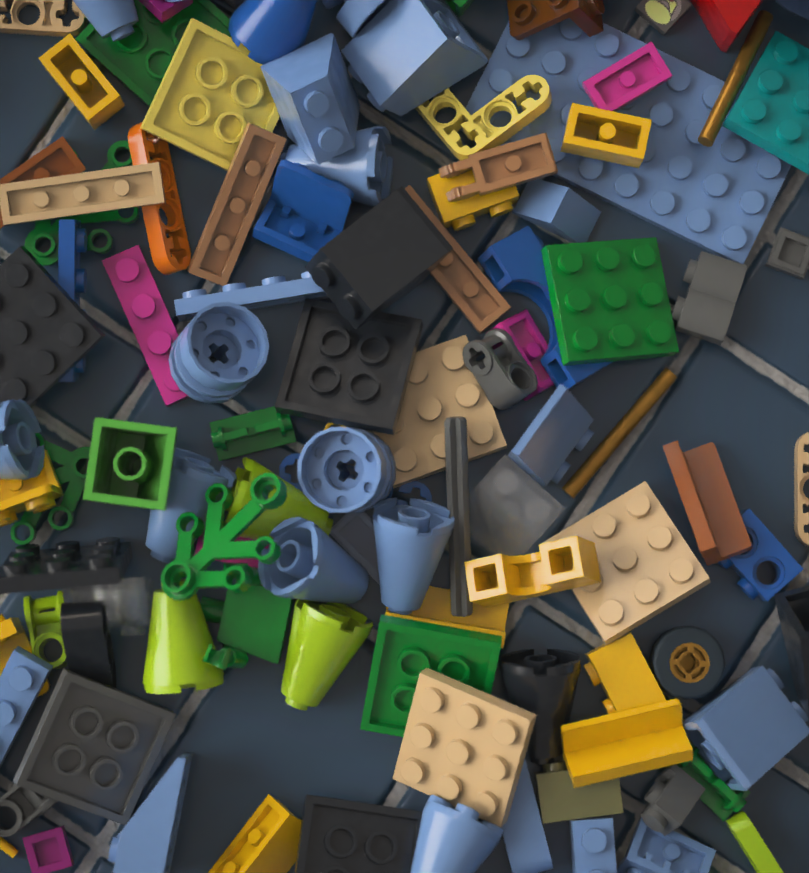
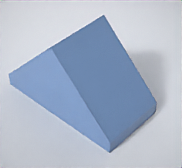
M537 179L527 182L513 210V214L571 243L587 242L601 211L569 187Z

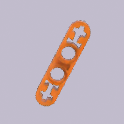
M141 122L129 129L128 144L133 165L160 162L166 203L141 206L153 263L162 274L170 275L187 269L191 262V252L168 142L140 129ZM159 208H162L166 214L167 226L160 218Z

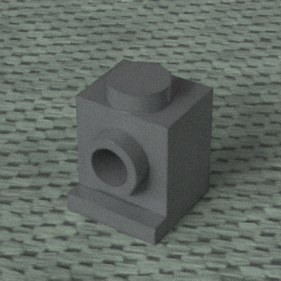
M676 764L669 766L654 780L656 783L644 797L648 804L640 814L643 822L650 829L661 832L664 836L682 825L705 791L702 785Z

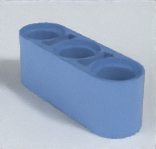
M524 759L508 820L501 829L504 830L502 836L512 873H540L552 870L553 864L528 767Z

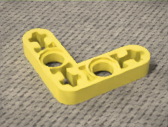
M527 75L472 115L449 88L434 96L431 102L427 100L415 109L452 154L461 161L468 159L470 154L503 144L542 115L550 107L552 95L550 87L543 77ZM529 90L534 93L539 92L540 98L536 101L531 97L527 98L526 92ZM513 101H516L518 107L521 105L522 113L518 114L515 105L512 103ZM444 107L456 110L455 118L448 123H439L435 120L436 113ZM499 111H506L512 115L511 121L504 127H495L490 124L491 117ZM461 128L469 140H475V147L470 149L467 145L463 146L461 138L457 133Z

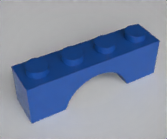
M528 225L491 245L477 259L498 292L522 294L533 300L541 308L548 321L550 338L548 347L540 362L556 388L562 384L569 390L597 374L612 362L562 365L541 253L545 245Z

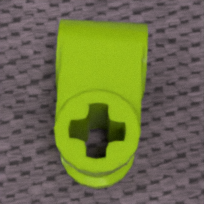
M65 589L58 590L57 595L33 599L31 595L24 596L23 599L24 615L29 630L32 654L53 665L52 669H61L67 666L60 622L61 604L69 603ZM55 608L54 611L40 613V611ZM56 639L61 643L63 652L57 661L50 662L45 658L44 647L50 640Z

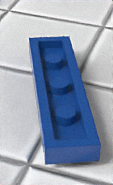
M59 219L58 283L80 306V293H86L87 271L86 269H80V252L86 253L87 229L81 228V220ZM86 355L58 382L78 381L79 373H85Z

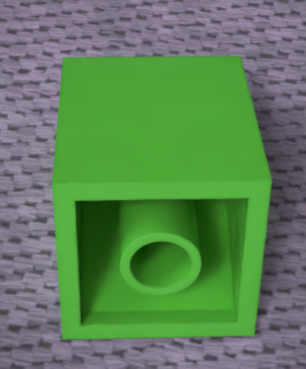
M95 417L83 500L166 511L178 428Z

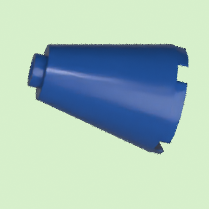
M245 0L233 12L229 20L228 30L232 41L237 47L242 43L250 50L248 57L262 65L280 58L306 44L318 0Z

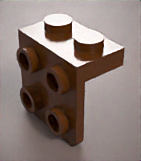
M507 0L510 35L516 40H522L568 18L589 37L604 31L602 14L605 11L602 0Z

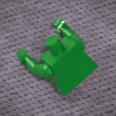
M223 562V571L234 565L246 570L251 576V584L241 594L233 593L227 589L225 600L202 596L200 605L207 622L220 624L217 641L223 643L221 650H215L213 645L209 644L203 662L223 670L226 668L240 669L247 665L249 653L271 663L279 664L294 599L277 597L270 590L265 589L260 582L257 567L249 566L248 563ZM238 574L234 577L236 579V584L239 583L241 579V574Z

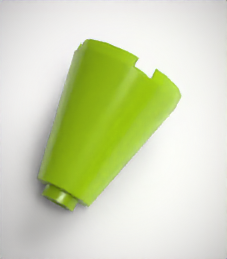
M247 457L242 459L244 469L237 467L235 471L237 479L231 489L234 500L232 505L226 509L228 515L223 522V527L252 500L250 487L253 480L263 473L276 475L254 459ZM276 475L287 487V497L284 504L276 509H266L239 537L258 539L262 536H268L273 539V537L269 536L271 531L285 519L296 516L314 522L329 536L333 526V519L328 518L329 512L315 506L301 490ZM276 489L269 493L268 499L275 494Z
M181 579L179 587L184 584L185 579ZM162 584L161 589L153 591L142 682L146 693L175 694L182 693V689L195 687V691H199L224 683L223 669L203 662L209 644L213 645V649H215L197 593L188 600L176 601L164 593Z
M296 599L280 690L286 696L285 702L288 705L304 711L308 707H317L371 633L374 625L373 623L365 624L367 617L364 614L341 603H318L311 600Z

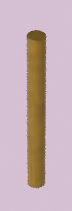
M765 10L759 11L698 137V141L702 145L707 147L713 145L773 20V15Z
M665 368L562 487L565 493L573 499L675 382L677 376L673 372Z

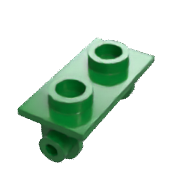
M275 406L209 422L214 448H216L219 461L297 442L290 415L277 413Z
M691 744L693 760L676 765L705 788L699 799L724 822L733 811L737 813L747 803L745 798L751 792L748 789L746 791L731 790L720 778L714 775V772L698 753L699 749Z

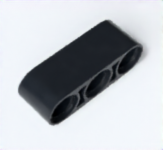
M105 602L62 603L60 622L68 670L116 688V665Z

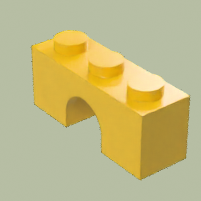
M573 536L539 544L540 551L532 554L509 556L501 553L466 561L464 565L470 602L493 607L600 583L601 578L595 542L579 536Z

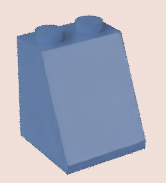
M390 0L341 50L350 63L347 67L350 74L369 90L367 98L372 105L381 112L388 110L399 116L405 115L480 69L489 61L451 8L438 0Z
M329 33L260 66L287 136L317 165L355 147L360 103L333 33Z
M763 665L751 668L683 720V727L691 744L699 749L698 753L714 772V775L720 778L731 790L746 791L809 735L806 713L795 701L790 703L781 691L784 688V684L779 676L770 668L766 670Z

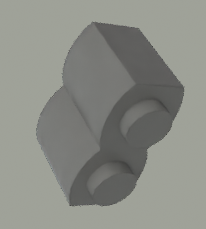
M701 251L697 260L690 258L683 277V281L689 283L685 298L678 296L672 310V318L677 321L675 331L721 345L729 327L748 266Z

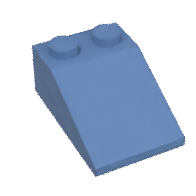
M560 384L507 456L506 460L544 487L550 480L558 484L571 466L565 459L573 448L581 452L594 434L589 429L594 419L571 392Z
M184 752L177 757L121 833H118L117 837L112 838L108 861L115 863L113 873H170L193 753Z

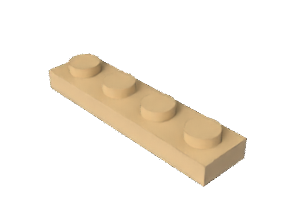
M160 162L0 184V206L3 225L166 203Z

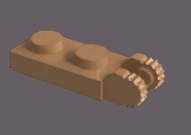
M547 133L470 154L468 159L457 161L438 169L441 178H453L472 170L475 183L452 188L446 193L448 202L460 201L477 194L483 196L558 173Z

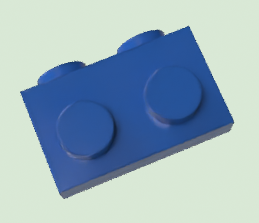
M281 160L276 170L270 199L253 229L252 237L309 263L320 248L344 231L354 192L342 182L325 178L310 171L300 163Z

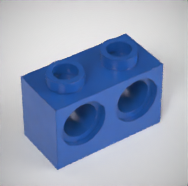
M748 508L740 513L753 548L743 554L717 563L724 570L731 567L741 578L737 585L752 601L757 597L760 601H769L797 576L803 568ZM764 561L772 564L775 569V578L767 585L761 583L756 575L757 567Z

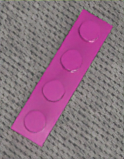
M136 245L102 260L165 405L169 407L189 398L187 394L179 389L171 376L168 359L171 346L179 334L140 246Z

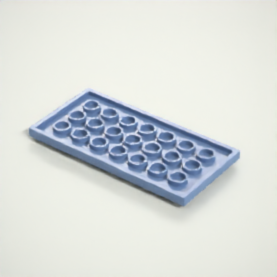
M570 18L522 40H516L510 35L508 21L465 109L472 115L519 79L527 75L543 77L547 81L552 95L550 107L501 145L547 133L558 173L552 176L708 252L744 264L791 165L723 126L711 147L699 143L698 137L725 81L657 49L672 73V78L616 111L652 120L644 160L640 167L635 168L560 152L571 104L576 103L595 107L582 87V83L645 46L646 43L603 23V32L589 37ZM739 89L729 112L731 111L734 103L742 91L741 89ZM531 90L526 92L527 98L531 97L535 101L540 98L539 92L534 93ZM513 101L512 103L515 105L518 114L522 113L521 105L518 107L516 101ZM499 111L491 117L490 124L495 127H504L511 121L512 115L506 111Z

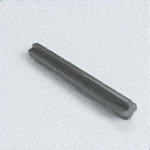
M456 416L448 417L444 422L447 509L450 511L449 519L455 518L454 528L448 540L450 600L452 616L466 617L473 613V602H470L464 565V562L471 560L467 420L465 417Z

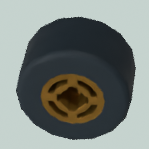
M693 626L673 627L661 634L653 644L649 657L650 669L659 687L669 695L683 699L701 698L712 692L722 680L726 666L724 651L718 640L706 630Z

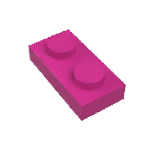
M651 41L582 83V87L595 108L616 112L670 80L673 75Z

